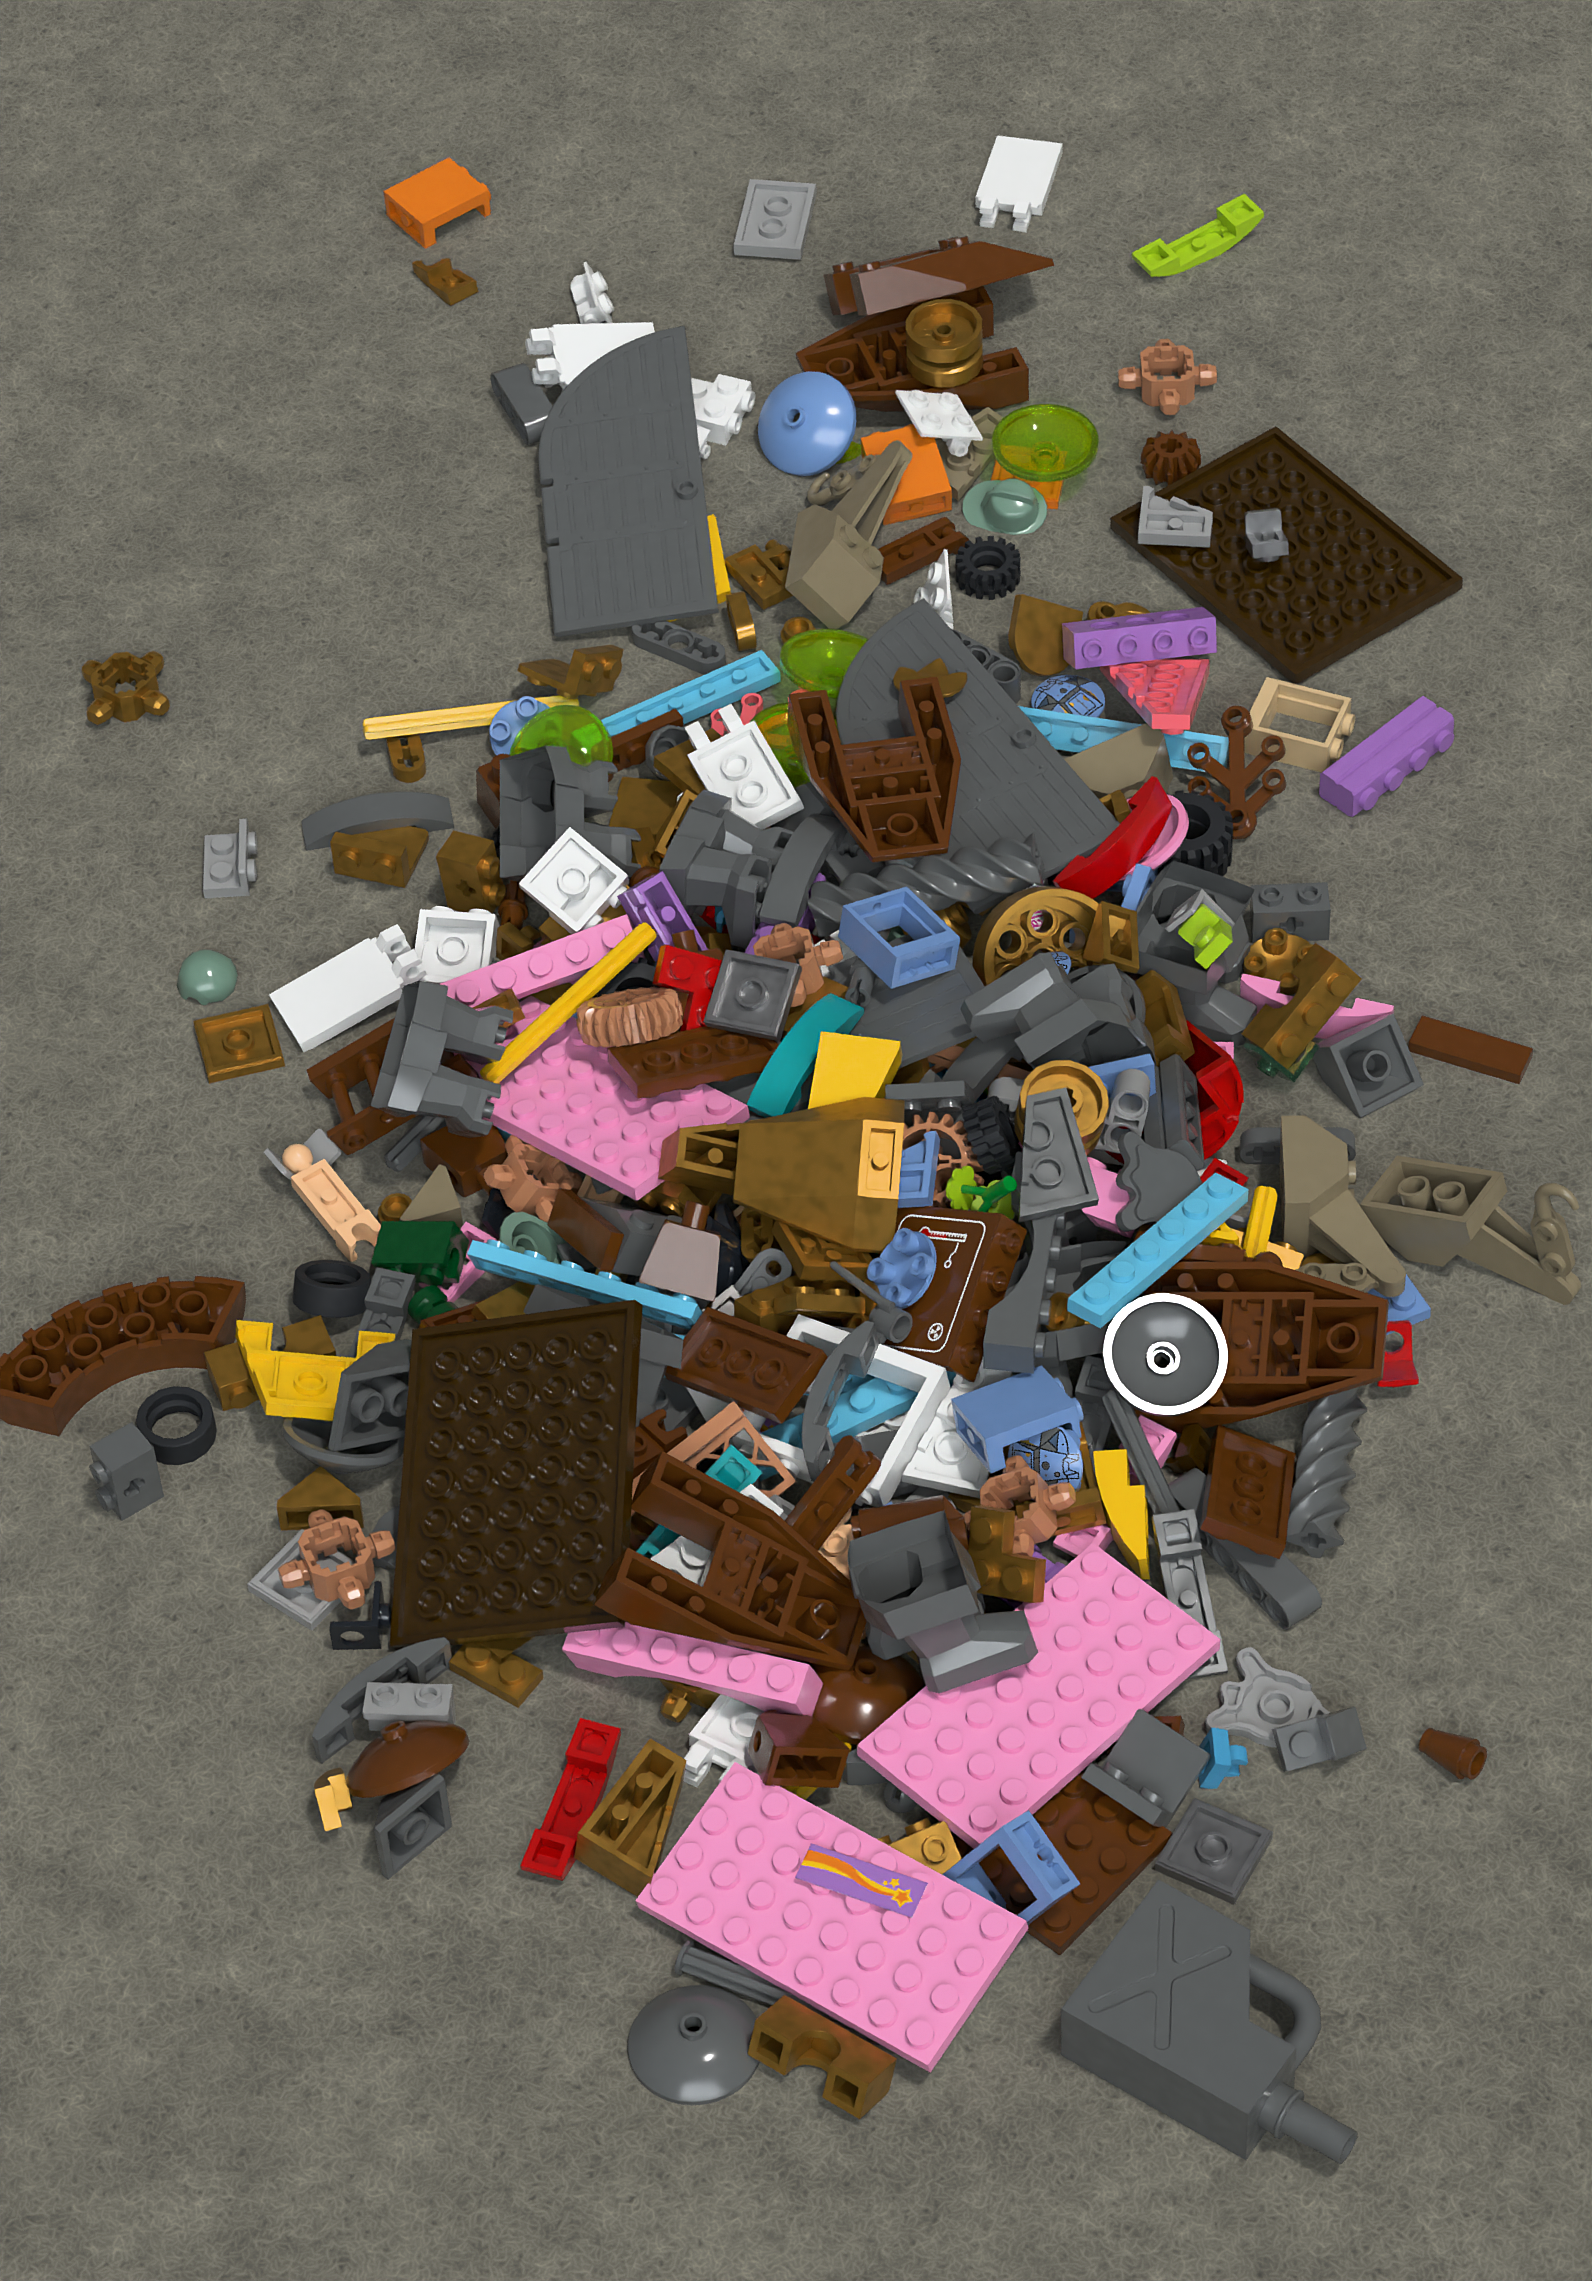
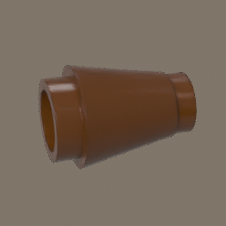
M1428 1728L1420 1739V1752L1425 1753L1458 1779H1464V1777L1471 1780L1475 1779L1485 1765L1487 1750L1485 1747L1480 1746L1478 1739L1433 1728Z

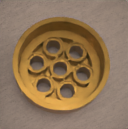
M1048 886L1024 889L1007 897L987 916L975 942L973 968L983 985H989L1000 978L1004 971H1011L1031 959L1034 952L1038 949H1041L1043 953H1066L1071 959V967L1074 970L1086 966L1101 965L1082 959L1099 903L1082 893ZM1040 910L1043 914V923L1040 928L1034 930L1031 925V918L1036 911ZM1072 928L1075 932V941L1072 946L1066 948L1063 937L1066 931ZM1009 931L1012 937L1011 945L1008 949L1002 951L999 939L1004 932Z

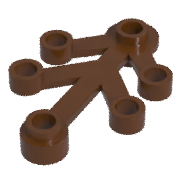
M1231 706L1223 713L1221 718L1223 729L1229 737V770L1211 756L1209 748L1203 743H1195L1187 751L1190 764L1194 768L1203 769L1230 791V804L1212 792L1208 779L1203 776L1192 778L1188 783V791L1191 793L1196 787L1205 786V790L1200 793L1201 796L1208 794L1214 797V802L1221 801L1226 806L1225 811H1230L1232 820L1238 816H1243L1244 818L1241 822L1233 823V839H1245L1256 828L1257 812L1274 795L1280 794L1285 790L1286 780L1280 770L1270 769L1262 776L1263 786L1247 801L1246 789L1274 761L1284 757L1286 748L1279 736H1268L1262 741V752L1245 768V737L1253 729V720L1246 708ZM1242 716L1238 722H1230L1232 718ZM1271 745L1280 746L1275 752L1267 751ZM1199 752L1205 753L1203 758L1194 759L1195 754ZM1271 779H1280L1277 785H1268Z

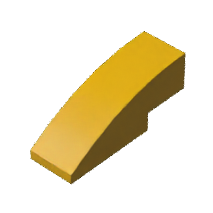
M1127 1449L1093 1451L1097 1486L1108 1527L1111 1528L1112 1537L1124 1558L1140 1579H1150L1148 1504L1145 1485L1130 1486V1467Z

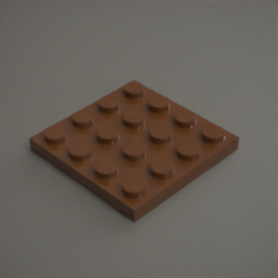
M1081 1771L1033 1814L1037 1823L1080 1883L1069 1894L1028 1924L1029 1929L1027 1933L1058 1955H1061L1163 1851L1172 1836V1832L1164 1826L1160 1828L1150 1824L1081 1778L1084 1771ZM950 1830L960 1856L964 1858L973 1848ZM1000 1846L979 1862V1865L1005 1900L1006 1910L1018 1915L1037 1900ZM1037 1854V1857L1042 1861L1041 1856Z

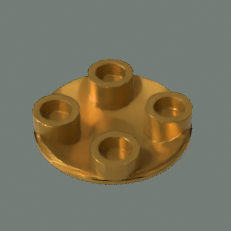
M1281 928L1270 929L1265 933V937L1257 940L1250 946V952L1244 959V973L1280 981L1281 994H1295L1299 988V980L1291 972L1313 945L1299 936L1287 934Z

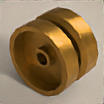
M936 299L922 303L911 311L906 319L907 368L915 379L923 384L934 387H955L969 382L978 375L983 367L982 318L975 308L965 302L953 299Z
M1053 1060L1036 1067L1025 1078L1014 1116L1015 1134L1021 1145L1023 1146L1026 1097L1066 1087L1087 1156L1098 1144L1109 1108L1108 1092L1101 1078L1086 1065L1071 1060Z

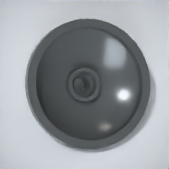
M1157 1293L1140 1297L1119 1311L1107 1329L1103 1342L1102 1358L1104 1370L1111 1386L1126 1403L1147 1414L1169 1417L1194 1411L1204 1405L1215 1394L1226 1372L1228 1352L1226 1340L1219 1324L1204 1307L1180 1295ZM1158 1356L1164 1357L1168 1362V1366L1166 1368L1157 1367L1154 1363V1358Z
M285 1417L283 1422L282 1434L291 1448L313 1464L335 1474L360 1473L380 1468L394 1462L404 1453L405 1437L333 1452L328 1449L333 1421Z
M690 1985L664 1992L651 2000L639 2012L631 2026L628 2037V2055L633 2072L642 2085L650 2092L672 2103L704 2105L725 2099L740 2090L751 2079L760 2061L748 2055L752 2032L757 2018L745 2002L734 1994L720 1988ZM690 2027H700L696 2032L687 2030Z

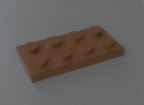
M704 1026L673 1033L669 1036L660 1037L658 1040H650L645 1043L607 1048L608 1063L637 1099L654 1098L661 1093L679 1089L690 1090L697 1085L714 1081H729L733 1077L745 1074L762 1073L779 1045L775 1040Z
M707 1307L683 1339L681 1369L668 1366L665 1377L672 1382L730 1404L734 1401L739 1408L782 1424L817 1377L828 1357L820 1348Z
M1218 1424L1212 1436L1200 1530L1208 1532L1217 1539H1227L1248 1547L1257 1554L1269 1555L1280 1559L1286 1547L1296 1453Z

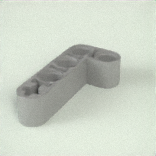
M1127 1069L1117 1075L1111 1098H1108V1112L1095 1149L1120 1153L1118 1140L1122 1134L1135 1132L1141 1138L1150 1096V1080L1143 1071ZM1001 1077L991 1083L988 1098L997 1096L999 1101L1003 1102L1005 1111L1008 1110L1011 1123H1014L1020 1092L1025 1080ZM1127 1093H1133V1094H1136L1137 1096H1129V1095H1126V1094H1127ZM1119 1126H1125V1127H1127L1128 1129H1121V1128H1118V1127H1119Z

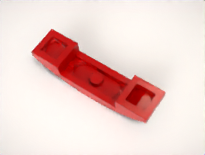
M1152 776L1128 801L1132 812L1088 858L1077 855L1053 880L1057 888L1079 892L1094 899L1118 882L1142 859L1162 832L1173 805L1157 777Z
M583 1718L579 1719L565 1754L567 1760L566 1767L541 1829L535 1828L520 1865L521 1870L561 1881L566 1877L576 1860L575 1851L578 1832L602 1801L617 1753L621 1728Z

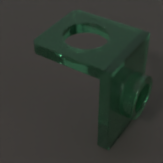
M1310 1041L1304 1049L1305 1053L1300 1061L1296 1064L1294 1062L1288 1070L1258 1046L1245 1043L1242 1048L1257 1059V1062L1254 1064L1255 1067L1267 1076L1274 1078L1277 1075L1283 1079L1295 1082L1320 1046L1316 1042Z

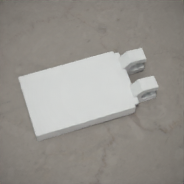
M997 135L976 194V207L980 208V213H983L980 219V227L993 228L998 212L1001 210L1013 212V217L1016 218L1013 223V231L1027 232L1031 216H1042L1062 156L1063 143Z
M653 322L553 324V327L549 329H530V339L525 341L527 354L548 355L553 353L554 358L536 360V368H533L531 371L533 383L552 385L561 383L562 391H564L578 374L606 353L634 339L654 333Z
M732 704L718 710L728 734L711 743L698 721L685 727L689 740L695 749L694 752L687 755L691 765L706 790L732 798L731 811L763 830L804 809L800 797L755 721L743 725Z
M396 924L380 932L378 939L376 937L371 940L370 938L365 939L274 991L269 996L303 1052H306L399 1000L402 994L401 988L404 985L418 981L426 976L427 972L422 966V962L415 950H411L404 933Z
M720 1694L689 1734V1745L691 1747L684 1758L687 1760L685 1767L687 1770H685L683 1781L697 1788L709 1772L712 1762L726 1769L719 1778V1783L734 1762L758 1774L748 1754V1747L756 1719L765 1711Z

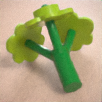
M963 1166L961 1169L955 1168L953 1170L952 1177H950L946 1186V1196L951 1200L952 1209L1000 1213L1013 1220L1014 1212L1011 1209V1192L1016 1190L1017 1182L1012 1176L991 1181L987 1187H977L976 1181L973 1180L974 1170L971 1166Z

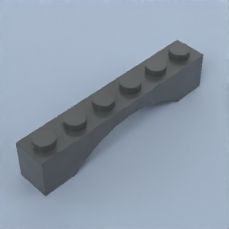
M1016 1152L1012 1175L1017 1182V1188L1011 1192V1209L1017 1217L1019 1215L1022 1152ZM1067 1212L1022 1222L1027 1230L1033 1251L1028 1267L1019 1283L1002 1301L989 1310L983 1341L984 1369L1034 1374L1036 1357L1044 1358L1046 1333L1041 1332V1326L1049 1325L1052 1302L1051 1300H1046L1047 1292H1055L1057 1268H1051L1052 1260L1060 1261L1062 1236H1057V1230L1065 1229Z

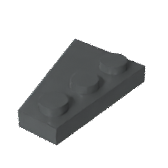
M1067 1088L1028 1095L1025 1101L1018 1223L1098 1205L1099 1197Z

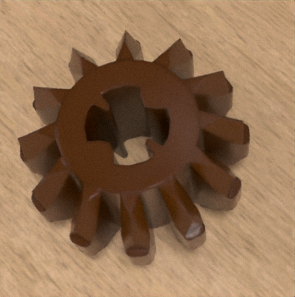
M1173 430L1169 434L1158 431L1155 438H1147L1143 452H1141V464L1145 477L1147 479L1153 478L1156 486L1163 483V481L1170 485L1199 469L1201 454L1196 439L1188 438L1186 432L1179 435L1175 434Z

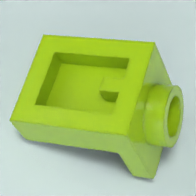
M1200 904L1196 912L1178 928V934L1194 947L1195 960L1205 969L1233 942L1232 927L1205 904Z

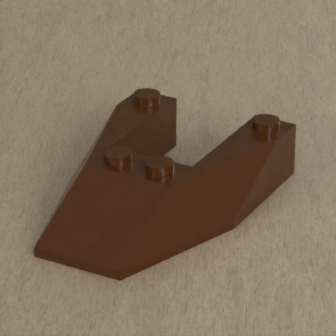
M956 236L938 241L939 247L868 262L853 267L852 261L832 266L833 272L823 274L833 315H844L858 311V315L868 316L1054 266L1052 258L982 241H969L968 236Z
M984 286L865 316L796 353V360L802 372H821L838 380L849 391L855 408L882 412L905 411L895 394L896 390H920L922 392L940 394L944 392L952 393L959 397L966 410L985 409L987 407L998 409L1029 401V369L1017 347L983 355V367L978 375L969 382L955 387H934L923 384L915 379L907 368L906 319L911 311L922 303L936 299H953L965 302L975 308L982 318V338L994 336L993 302Z
M937 677L900 681L898 714L905 737L841 745L826 690L789 694L787 726L794 752L811 783L871 862L948 853L961 756Z
M1268 1261L1177 1262L1144 1291L1143 1296L1168 1293L1189 1298L1204 1307L1215 1319H1222L1221 1330L1226 1340L1228 1352L1227 1368L1219 1388L1204 1405L1189 1413L1169 1417L1147 1414L1133 1407L1137 1418L1142 1415L1176 1433H1182L1184 1425L1199 1423L1205 1429L1218 1426V1424L1224 1425L1257 1418L1383 1380L1389 1307L1387 1299Z
M662 1451L641 1475L632 1499L631 1509L711 1551L700 1584L698 1585L627 1547L606 1571L594 1605L631 1625L849 1671L853 1666L866 1625V1619L858 1598L855 1599L852 1593L850 1580L773 1510Z

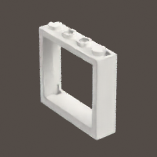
M798 1314L786 1336L820 1348L829 1357L839 1343L850 1333ZM879 1344L867 1374L918 1392V1395L884 1455L880 1469L854 1502L859 1506L866 1503L874 1507H882L890 1502L902 1479L904 1470L914 1457L918 1444L924 1433L928 1431L936 1416L938 1407L951 1388L946 1368ZM744 1410V1415L759 1433L766 1418ZM743 1429L732 1440L739 1452L746 1458L752 1459L754 1441ZM759 1433L794 1479L798 1477L813 1484L805 1462L803 1449ZM759 1449L757 1460L769 1461ZM850 1467L846 1474L850 1476L854 1469Z

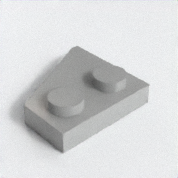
M1143 486L1138 544L1210 547L1213 512L1199 506H1191L1186 501L1174 496L1170 501L1154 495V488Z

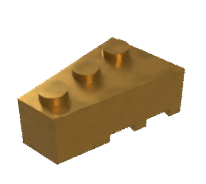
M721 1123L679 1128L662 1140L658 1179L734 1195L741 1123Z
M650 1738L578 1832L575 1859L638 1897L648 1883L651 1884L653 1875L658 1870L683 1786L687 1760Z

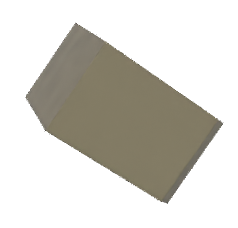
M440 1164L437 1166L399 1221H454L461 1229L463 1226L461 1207L446 1166Z

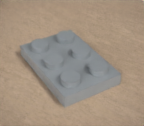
M750 179L734 241V255L801 260L817 195L816 184Z

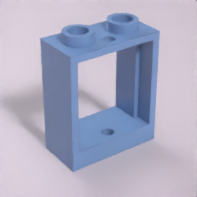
M908 887L843 905L838 937L891 989L955 969L960 937ZM900 926L914 941L892 947L877 932Z
M1029 1810L1003 1825L942 1874L1006 1909L1005 1900L979 1865L980 1861L1000 1846L1037 1898L1034 1903L1017 1915L1026 1920L1027 1925L1080 1885ZM1037 1854L1041 1856L1042 1861L1037 1857Z

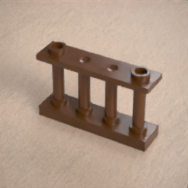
M395 1018L307 1069L310 1082L328 1099L334 1098L341 1123L328 1130L327 1135L346 1155L363 1149L368 1144L418 1116L411 1114L407 1117H396L372 1106L355 1114L348 1093V1089L367 1079L372 1097L374 1096ZM443 1051L440 1065L480 1079L478 1072L460 1054L454 1056L453 1052Z

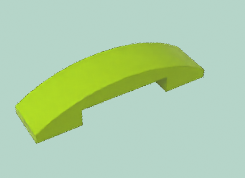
M1244 193L1216 208L1217 219L1169 244H1166L1159 238L1132 252V258L1151 277L1170 276L1181 273L1229 250L1263 219L1264 211Z

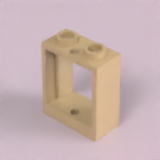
M1266 677L1249 712L1253 720V729L1245 737V753L1258 756L1262 752V741L1268 736L1276 735L1283 740L1286 748L1284 757L1278 760V762L1323 772L1331 766L1333 760L1337 761L1340 759L1344 746L1343 738L1345 735L1350 736L1352 734L1355 715L1351 714V698ZM1276 713L1332 726L1325 743L1269 729ZM1271 745L1267 751L1275 752L1280 746Z

